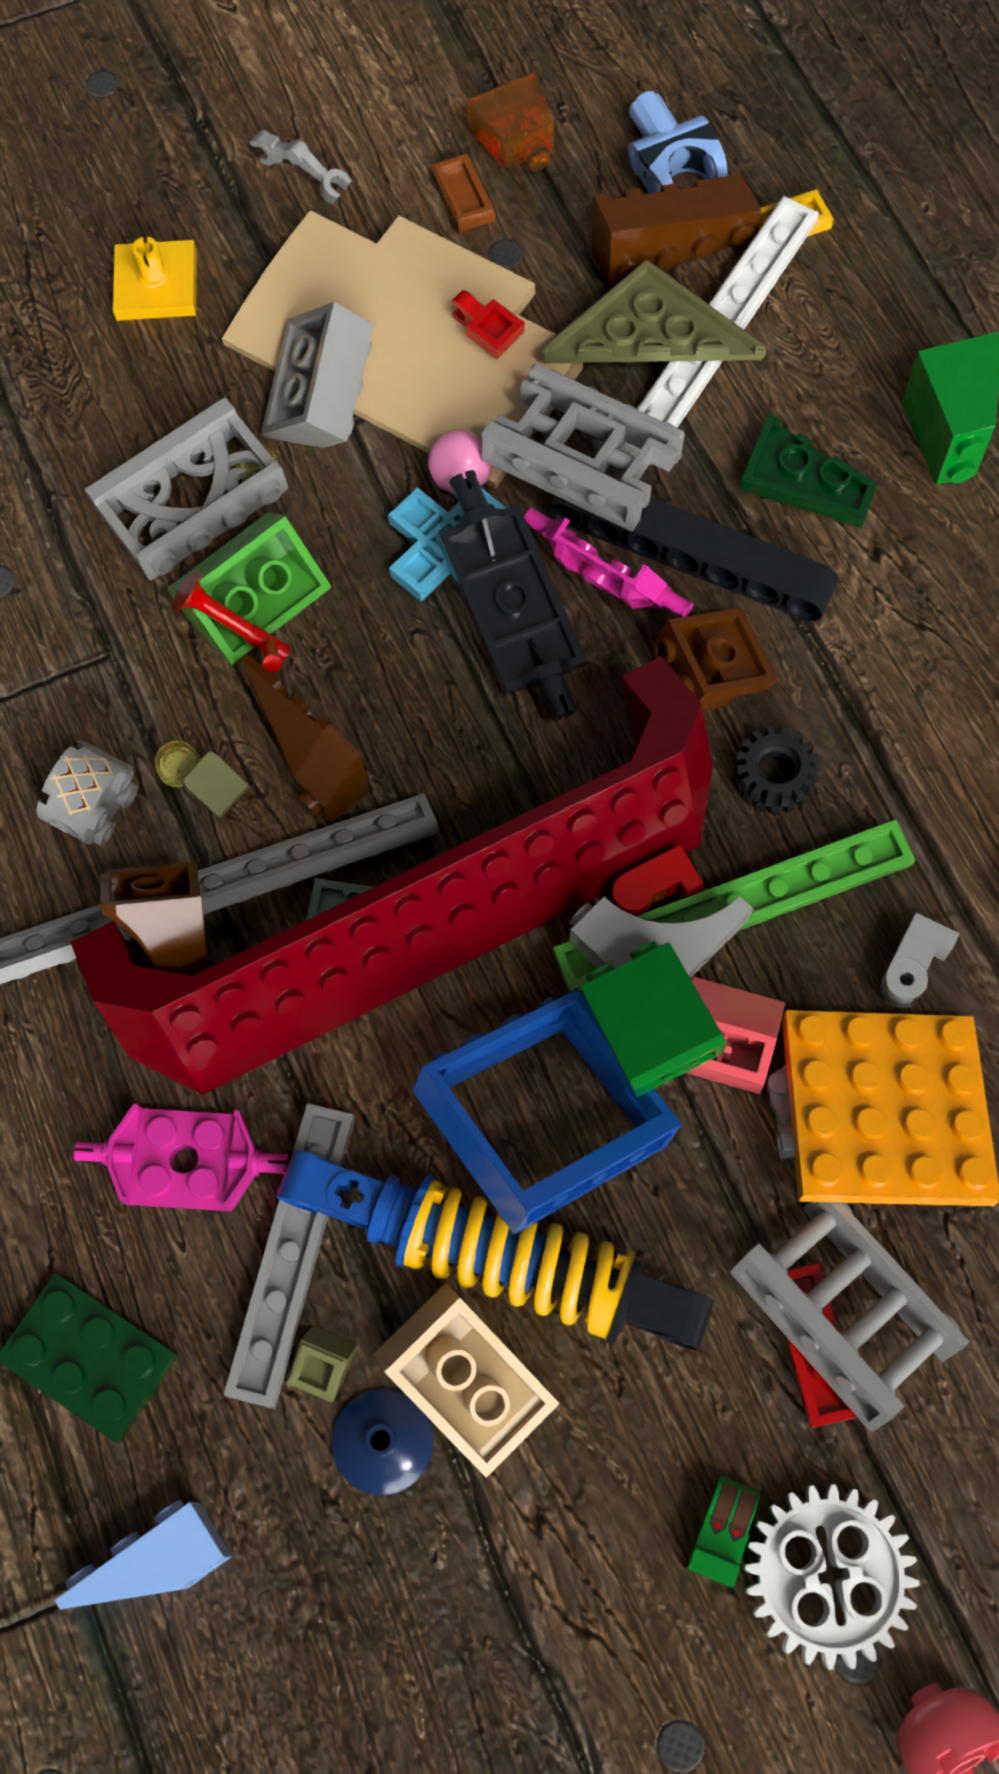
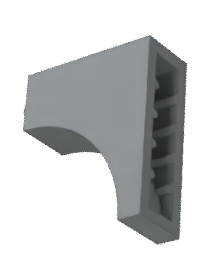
M739 896L730 905L711 916L685 923H659L631 915L603 897L595 906H592L589 902L586 903L572 917L569 922L573 926L570 929L569 942L596 968L612 963L615 969L631 961L630 953L644 944L656 941L658 946L670 942L691 979L745 925L754 908Z

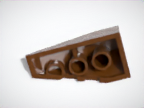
M248 655L242 660L246 673L299 789L300 795L297 799L312 817L315 818L320 814L331 825L370 792L362 755L325 718L321 716L316 720L308 710L307 704L296 695L291 700H288L289 694L282 683Z

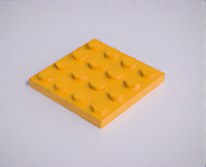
M785 1011L782 1017L798 1202L995 1206L999 1202V1182L974 1016Z

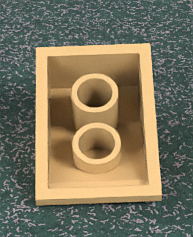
M447 1282L373 1354L383 1371L486 1478L560 1404Z

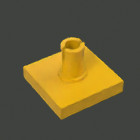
M141 237L133 244L115 245L113 312L117 321L196 316L197 249L194 240L156 242L155 239L147 237L148 243H144V239Z

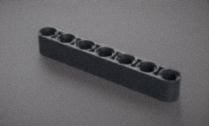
M555 495L548 507L549 514L554 519L567 518L570 520L567 527L803 620H821L839 583V577L836 572L824 564L651 497L647 507L642 508L641 519L633 532Z

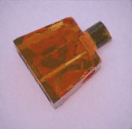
M534 73L467 100L470 132L503 167L510 168L524 161L533 171H539L547 166L551 158L548 151L554 146V121Z

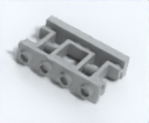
M534 363L529 370V380H524L520 388V403L529 406V409L519 423L502 415H499L495 422H489L482 432V461L633 532L641 519L642 508H646L649 504L652 488L651 485L639 479L650 463L670 472L673 465L677 464L681 458L685 433L669 422L656 419L637 410L632 405L624 404L600 393L593 387L585 386L569 379L556 370ZM550 407L565 413L560 421L545 415ZM575 428L605 442L594 459L564 445ZM534 430L549 436L544 445L529 439ZM624 441L641 449L636 457L620 450ZM609 465L625 472L620 481L604 474Z

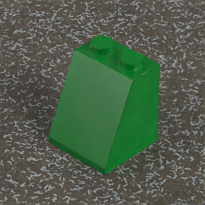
M999 332L917 352L902 404L935 485L948 482L961 483L977 474L996 425L999 391Z
M656 941L644 944L630 953L632 960L616 969L612 963L601 966L586 975L588 983L580 986L636 1098L723 1054L727 1044L670 942L658 946Z

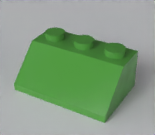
M267 512L170 585L167 590L174 598L184 580L193 571L198 570L200 573L199 582L207 594L250 623H255L272 634L327 592L332 586L286 516ZM189 607L181 608L193 626L229 664L232 665L254 648L243 637L207 614Z

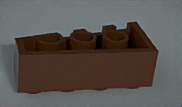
M742 174L696 180L691 188L685 189L679 188L676 183L662 185L660 192L642 194L640 188L625 190L623 197L609 199L607 193L593 194L591 251L608 286L612 287L617 285L646 259L660 270H669L675 265L696 258H705L714 252L748 243L758 233L761 209Z

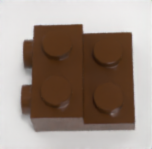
M741 607L668 619L654 639L653 650L655 659L663 657L702 703L703 711L725 707L735 696L770 690L778 681Z

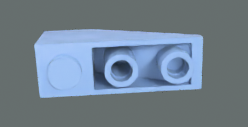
M178 1500L154 1517L157 1526L140 1538L139 1534L134 1532L114 1545L109 1550L113 1558L97 1570L93 1564H90L71 1576L65 1582L68 1591L55 1599V1602L59 1609H66L187 1589L231 1558L232 1554L199 1502H189L184 1506L183 1502Z

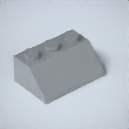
M336 302L289 318L260 435L269 439L320 448L347 442L354 426L352 417L356 400L363 387L362 374L365 361L372 348L371 335L374 323Z

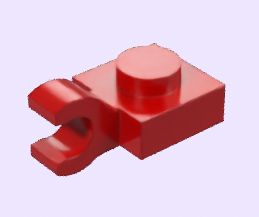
M462 290L452 300V304L457 307L452 316L460 324L466 326V336L496 359L524 333L525 322L495 299H492L486 306H483L469 292Z

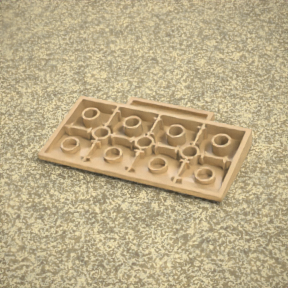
M310 210L268 265L222 337L225 346L275 372L289 318L336 302L374 323L371 335L372 348L365 361L362 374L363 387L356 400L353 414L429 454L432 444L443 433L462 429L472 431L482 438V432L490 421L495 422L499 415L519 423L529 409V406L520 403V388L524 380H529V370L534 363L556 370L572 380H575L583 369V363H543L539 360V350L557 334L519 316L535 295V283L401 216L396 218L376 244ZM462 290L469 292L483 306H486L492 299H495L525 322L524 333L498 359L466 336V326L460 324L452 316V313L457 309L452 304V300ZM550 407L545 415L549 416L554 408ZM536 430L533 431L529 439L532 440L537 433ZM492 466L485 484L496 489L507 472Z

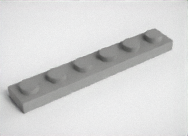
M307 1103L294 1150L317 1155L342 1167L355 1122L354 1115ZM279 1200L223 1396L272 1409L276 1408L328 1216L318 1212H309Z

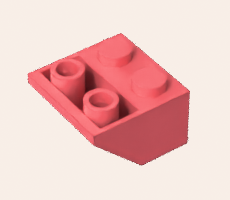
M693 976L692 982L727 1044L723 1054L686 1073L760 1095L765 1084L786 1002Z

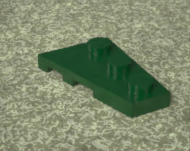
M769 412L742 477L740 490L862 528L874 497L877 483L838 457H827L811 446L812 440L801 433L797 436L780 425L781 420Z

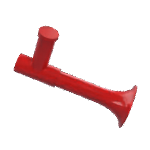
M193 571L178 589L172 603V610L178 611L182 607H189L207 614L259 649L262 655V665L270 673L279 671L282 667V662L289 655L291 647L212 598L201 587L199 571Z

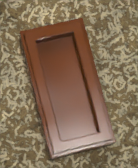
M468 153L431 165L433 179L459 233L496 221L493 205Z

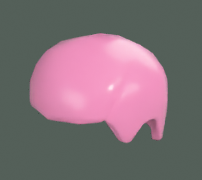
M462 429L443 433L432 444L428 457V468L433 481L441 490L453 495L455 493L449 481L454 476L462 473L464 479H466L465 472L474 470L481 487L487 482L490 469L492 468V465L482 461V438L472 431Z

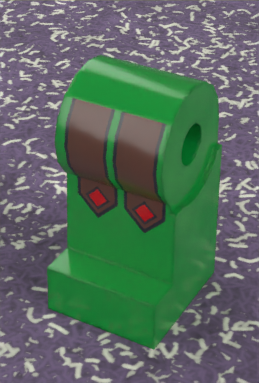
M722 1475L718 1477L684 1567L685 1569L734 1588L740 1570L739 1565L749 1537L748 1531L758 1505L760 1490Z

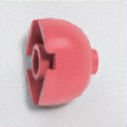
M933 1683L920 1689L910 1698L915 1707L904 1716L898 1733L899 1754L907 1774H974L973 1767L979 1764L985 1757H987L989 1763L999 1758V1714L991 1703L976 1691L962 1687H954L943 1691L939 1683Z

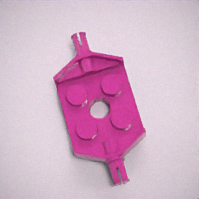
M533 507L525 514L524 518L527 525L541 533L544 539L551 544L554 556L563 568L578 573L592 585L624 601L626 606L631 609L658 607L662 610L665 607L680 617L688 616L692 610L693 602L673 592L672 588L645 564L634 578V571L615 559H612L609 564L604 562L596 555L597 549L578 538L576 533L566 528L570 522L569 519H551Z
M139 1104L132 1105L109 1140H106L105 1143L77 1140L75 1148L79 1151L74 1150L75 1161L103 1162L109 1170L119 1200L125 1205L229 1212L235 1208L254 1177H260V1172L285 1174L287 1164L290 1161V1154L262 1153L261 1150H256L245 1119L239 1110H234V1114L144 1109ZM183 1149H193L198 1154V1162L195 1168L188 1173H178L173 1167L174 1157Z

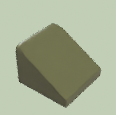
M211 750L203 756L181 782L186 794L218 819H221L249 788V785Z
M311 1327L301 1339L287 1384L333 1403L357 1345L321 1328Z

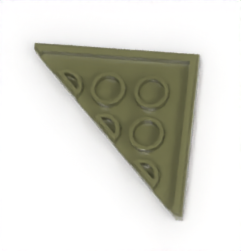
M646 259L539 350V360L543 363L762 360L765 357L767 346Z

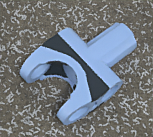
M648 91L639 95L631 104L629 115L643 138L628 144V157L634 174L648 194L660 192L662 185L673 184L671 177L681 172H694L701 175L704 179L727 176V163L724 151L715 131L704 116L700 115L678 124L661 96L654 91Z

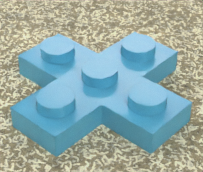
M416 488L388 514L389 524L414 544L389 567V572L392 579L422 602L451 574L437 541L438 532L455 527L462 521L461 518L464 513L459 502L447 512L419 488ZM482 489L488 504H493L494 508L503 510L506 508Z

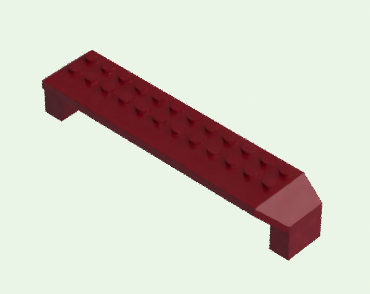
M662 656L622 675L621 678L634 739L638 743L632 761L194 976L141 967L115 921L87 933L70 943L92 1000L130 1058L204 1095L613 890V885L617 878L641 864L679 845L682 846L685 853L699 847L712 774V762L702 703Z

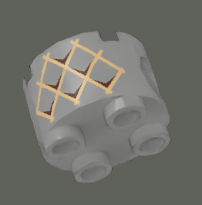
M81 739L77 741V748L70 746L62 754L46 779L42 791L50 796L46 805L38 801L36 808L37 818L88 845L95 843L102 847L108 842L114 831L115 823L111 822L119 807L127 809L132 804L138 792V786L131 782L134 775L133 767Z

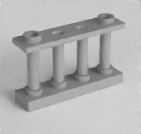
M809 1202L803 1208L804 1212L812 1219L773 1254L768 1253L758 1244L742 1258L730 1273L872 1433L892 1420L905 1407L895 1396L894 1390L932 1353L943 1363L962 1350L969 1341L960 1332L956 1321L934 1304L855 1218L847 1203ZM826 1235L844 1254L846 1259L809 1293L802 1292L787 1275L786 1270ZM862 1274L882 1298L844 1333H840L823 1315L822 1309L856 1277ZM897 1313L918 1337L880 1374H877L860 1357L858 1349Z

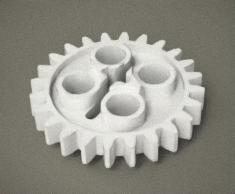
M832 1484L827 1486L825 1497L822 1500L814 1485L806 1487L805 1503H802L793 1492L787 1493L786 1500L789 1510L785 1512L774 1504L770 1505L768 1508L775 1520L773 1525L771 1526L757 1521L755 1524L758 1531L765 1537L763 1542H747L746 1544L748 1549L759 1555L758 1562L743 1565V1570L757 1575L758 1581L745 1588V1594L761 1596L763 1601L752 1611L753 1616L765 1617L770 1615L772 1621L767 1626L765 1634L771 1638L784 1632L786 1636L783 1641L782 1650L787 1654L791 1653L799 1644L803 1645L802 1662L808 1665L812 1663L817 1652H821L824 1667L829 1670H833L837 1654H841L843 1661L850 1669L856 1668V1651L859 1650L868 1660L876 1661L873 1643L878 1641L892 1649L895 1645L888 1633V1629L891 1626L904 1631L908 1629L905 1621L898 1615L900 1608L913 1610L917 1607L912 1600L904 1596L905 1588L919 1586L918 1580L904 1574V1568L917 1562L916 1557L900 1555L898 1550L909 1539L907 1534L890 1535L888 1530L895 1521L894 1515H886L880 1519L874 1517L878 1507L877 1500L870 1499L862 1508L858 1507L859 1497L858 1490L850 1489L843 1501L839 1500L837 1487ZM819 1525L825 1530L829 1563L831 1567L841 1568L842 1578L834 1581L836 1595L845 1617V1624L842 1626L836 1623L835 1605L830 1585L820 1583L818 1580V1573L826 1570L825 1558L816 1536V1527ZM847 1526L854 1528L862 1539L860 1552L851 1559L844 1557L837 1546L839 1532ZM796 1536L804 1538L811 1549L809 1562L800 1569L792 1567L785 1557L787 1542ZM861 1582L867 1583L875 1594L874 1606L865 1614H858L850 1603L852 1589ZM809 1592H814L821 1598L824 1609L822 1617L814 1624H805L798 1615L797 1605L799 1600Z

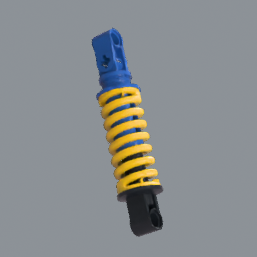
M301 1150L293 1151L276 1198L294 1207L313 1213L318 1212L368 1230L367 1242L378 1245L383 1241L384 1244H391L396 1248V1266L421 1269L425 1264H428L432 1268L433 1275L439 1279L447 1278L457 1267V1280L461 1287H473L482 1276V1287L486 1296L497 1297L505 1286L509 1287V1302L516 1307L523 1306L533 1290L536 1289L534 1309L541 1316L550 1314L558 1299L562 1298L560 1320L566 1325H573L580 1317L584 1307H588L585 1319L588 1332L607 1339L606 1342L614 1345L625 1324L652 1333L658 1338L677 1346L694 1351H699L714 1300L699 1292L680 1286L669 1285L642 1275L644 1251L629 1250L624 1255L618 1254L616 1261H613L614 1245L608 1241H601L591 1259H588L586 1256L589 1238L585 1233L576 1232L572 1236L566 1250L560 1249L563 1227L555 1222L548 1225L544 1234L536 1232L537 1221L514 1235L498 1211H496L494 1217L485 1214L487 1200L484 1197L475 1196L469 1208L459 1205L462 1195L459 1188L447 1187L441 1184L440 1181H437L436 1177L429 1174L420 1186L416 1188L403 1184L402 1178L390 1175L386 1182H382L337 1166L317 1155ZM355 1187L358 1188L363 1201L361 1203L353 1202L350 1208L346 1209V1204L342 1200L341 1195L343 1193L351 1194Z

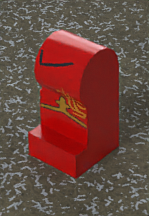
M679 845L617 878L613 885L612 904L631 915L638 916L649 912L652 907L677 895L680 899H684L702 892L703 882L682 846Z

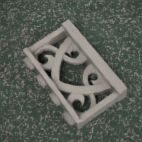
M224 397L84 490L96 512L113 531L148 580H153L159 575L169 573L178 562L193 552L206 548L214 538L229 528L242 524L247 516L265 504L275 502L288 489V484L281 466L271 457L237 415L231 403ZM237 437L246 451H239L229 455L226 443ZM204 458L203 465H195L196 462ZM239 463H253L260 468V471L239 484V480L244 476H250V473L243 468L231 469V466ZM181 472L191 476L214 474L211 489L203 507L196 508L164 506L171 494V479ZM161 486L159 494L154 499L155 495L151 492ZM125 509L137 515L129 530L126 529L116 516ZM151 521L153 523L150 526L149 532L152 540H154L158 533L164 532L166 534L145 547L140 543L139 537L143 527Z

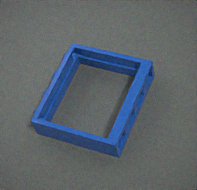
M578 989L556 1000H553L550 996L535 1011L525 1016L521 1013H516L507 1018L498 1029L486 1035L483 1032H478L466 1039L460 1048L448 1054H445L443 1051L435 1053L431 1062L420 1067L421 1071L413 1088V1093L514 1235L668 1146L682 1125L655 1089L636 1098L592 1010ZM563 1031L636 1128L523 1191L453 1094L450 1087Z

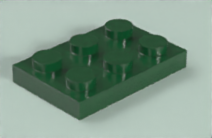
M55 1273L0 1351V1363L115 1443H121L179 1355L61 1275Z

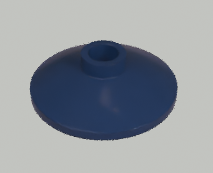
M386 1388L364 1392L350 1401L337 1418L332 1435L333 1456L340 1473L354 1487L375 1495L394 1494L414 1484L426 1470L434 1445L433 1429L429 1418L405 1393ZM380 1430L387 1431L391 1439L390 1445L383 1451L376 1450L372 1445L373 1435Z

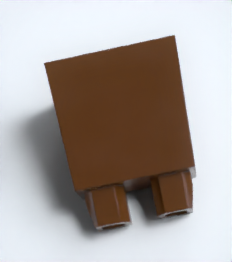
M197 862L115 869L101 875L100 903L102 914L108 916L132 935L143 948L154 969L194 976L208 969Z

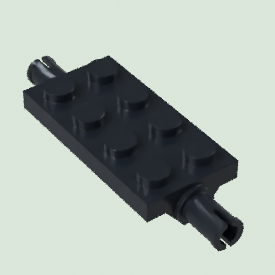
M466 471V479L460 473L450 479L449 484L453 488L464 513L461 518L462 521L455 527L438 532L437 541L504 696L531 686L539 687L550 711L552 721L561 720V715L563 714L565 718L576 713L579 708L573 700L563 675L584 667L587 659L520 506L517 504L503 510L494 508L493 504L487 503L476 478L475 471Z

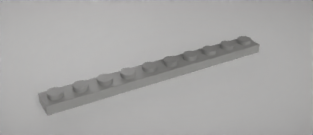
M425 793L198 870L203 915L440 833L436 818ZM101 904L0 938V984L14 979H21L40 970L74 960L76 956L70 942L113 920L102 914ZM116 923L126 941L133 939L131 934Z

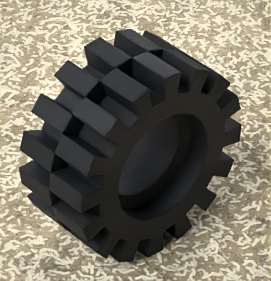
M767 726L764 735L758 729L752 733L750 740L747 738L744 740L740 751H738L733 780L737 779L735 788L737 793L744 792L742 800L747 805L752 800L755 801V810L759 812L763 811L764 806L771 807L770 814L778 815L779 809L784 807L785 813L792 812L796 803L800 807L806 802L807 796L811 795L819 772V768H817L819 763L818 753L812 755L814 745L810 740L805 744L802 743L804 734L797 731L794 737L789 736L790 727L782 726L780 733H775L774 726ZM768 757L782 758L792 766L793 776L789 781L782 784L768 782L761 776L758 768L759 764Z

